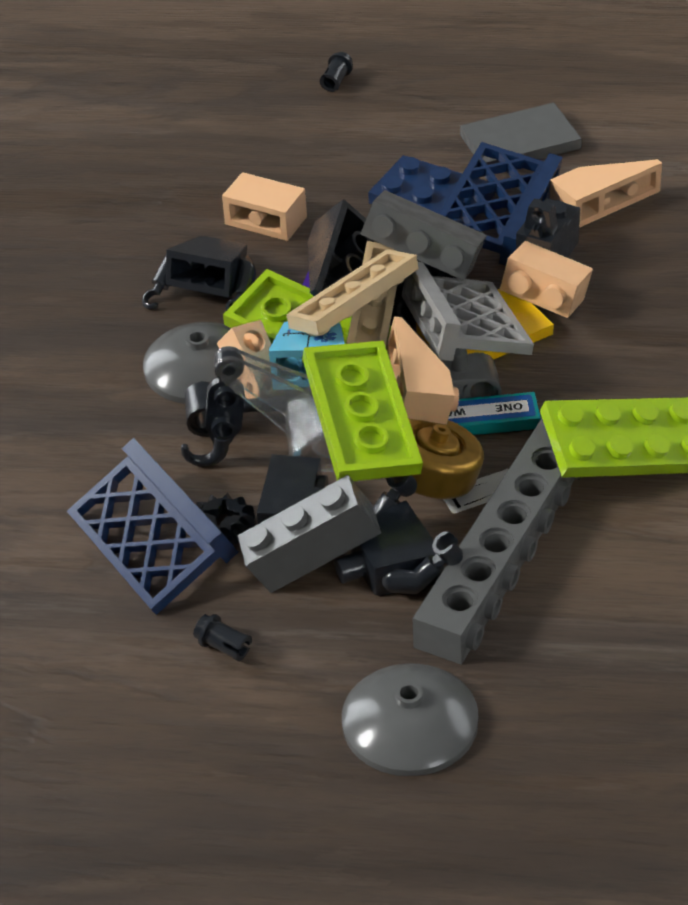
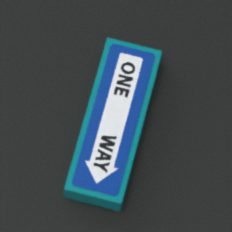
M535 392L459 399L457 410L455 412L450 411L448 420L459 424L473 435L535 429L541 417Z

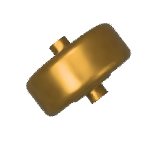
M409 419L423 461L421 474L412 475L417 481L415 493L435 499H454L469 493L476 484L484 461V451L477 438L467 429L448 420L446 425Z

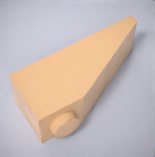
M656 159L578 167L550 179V199L580 207V228L660 192L662 162Z
M394 317L386 350L408 418L447 425L450 411L455 412L457 410L459 401V390L457 387H453L450 370L402 317Z

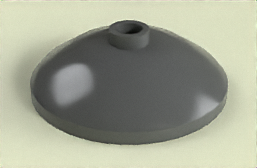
M194 322L175 327L164 333L151 344L144 356V376L150 388L165 399L185 404L184 397L188 387L201 381L211 382L219 377L214 369V359L220 353L217 342L231 328L216 322Z
M414 663L392 665L369 674L350 691L342 710L343 735L352 752L370 767L397 776L427 775L451 766L463 757L472 746L477 735L479 723L475 698L460 679L440 668Z

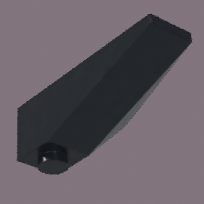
M345 199L341 200L314 222L307 243L310 293L313 296H316L362 266L367 241L376 242L361 235L366 218Z

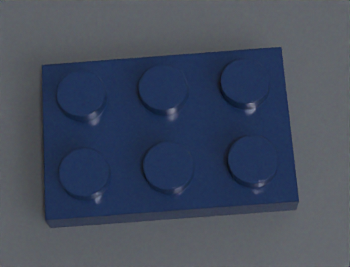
M403 155L368 192L369 204H372L386 190L439 214L463 173ZM480 178L472 179L475 185L488 183V181ZM495 192L483 194V197L486 201H489L494 197ZM473 197L460 199L463 206L476 203ZM474 214V215H470V216H471L472 219L474 220V218H475L478 214ZM461 218L452 219L458 223L465 224Z

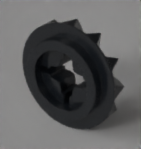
M227 492L223 498H216L210 495L208 502L196 503L198 508L232 545L239 543L238 535L255 526L256 518L253 506L247 505L243 496L232 499ZM221 514H227L228 516L218 526L216 519H219Z

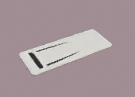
M509 469L477 479L473 489L464 496L443 500L453 514L485 504L489 501Z

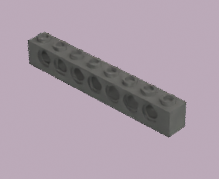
M543 419L540 420L459 547L463 551L462 561L453 566L447 564L414 615V648L462 665L471 649L474 651L478 649L489 619L495 620L497 618L506 591H512L515 588L523 563L525 561L530 562L533 559L539 537L542 533L547 534L550 531L558 506H565L571 492L572 483L575 479L580 480L582 478H562Z

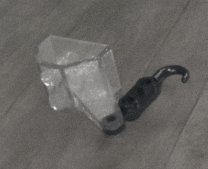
M226 346L218 349L214 354V369L217 378L208 385L205 411V429L212 440L213 449L208 454L196 455L189 450L187 444H182L181 454L183 458L190 464L199 467H209L221 462L228 453L230 443L242 428L244 400H246L287 434L289 456L321 458V471L335 472L307 374L253 356L236 347Z

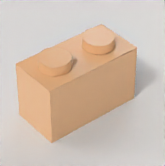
M242 172L222 195L225 224L288 241L307 218L305 188Z
M524 241L508 257L500 290L568 318L583 302L593 268Z

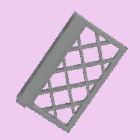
M418 262L419 269L405 278L401 296L431 349L440 360L453 361L456 348L532 355L534 343L493 282L469 279L463 281L459 278L431 276L423 262Z

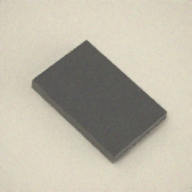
M554 102L460 125V136L473 155L481 142L538 160L547 158L549 153L559 155L579 150L582 147V138ZM483 157L487 165L500 163L496 159Z

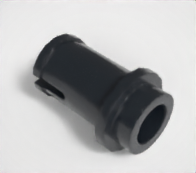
M337 52L330 56L328 67L319 80L324 90L329 92L337 91L344 77L352 72L353 61L350 55L345 52Z
M204 614L198 620L193 632V636L198 639L200 646H211L232 657L237 662L243 660L250 650L249 647L243 644H252V637L250 635L244 634L221 622V617L217 614L211 616Z

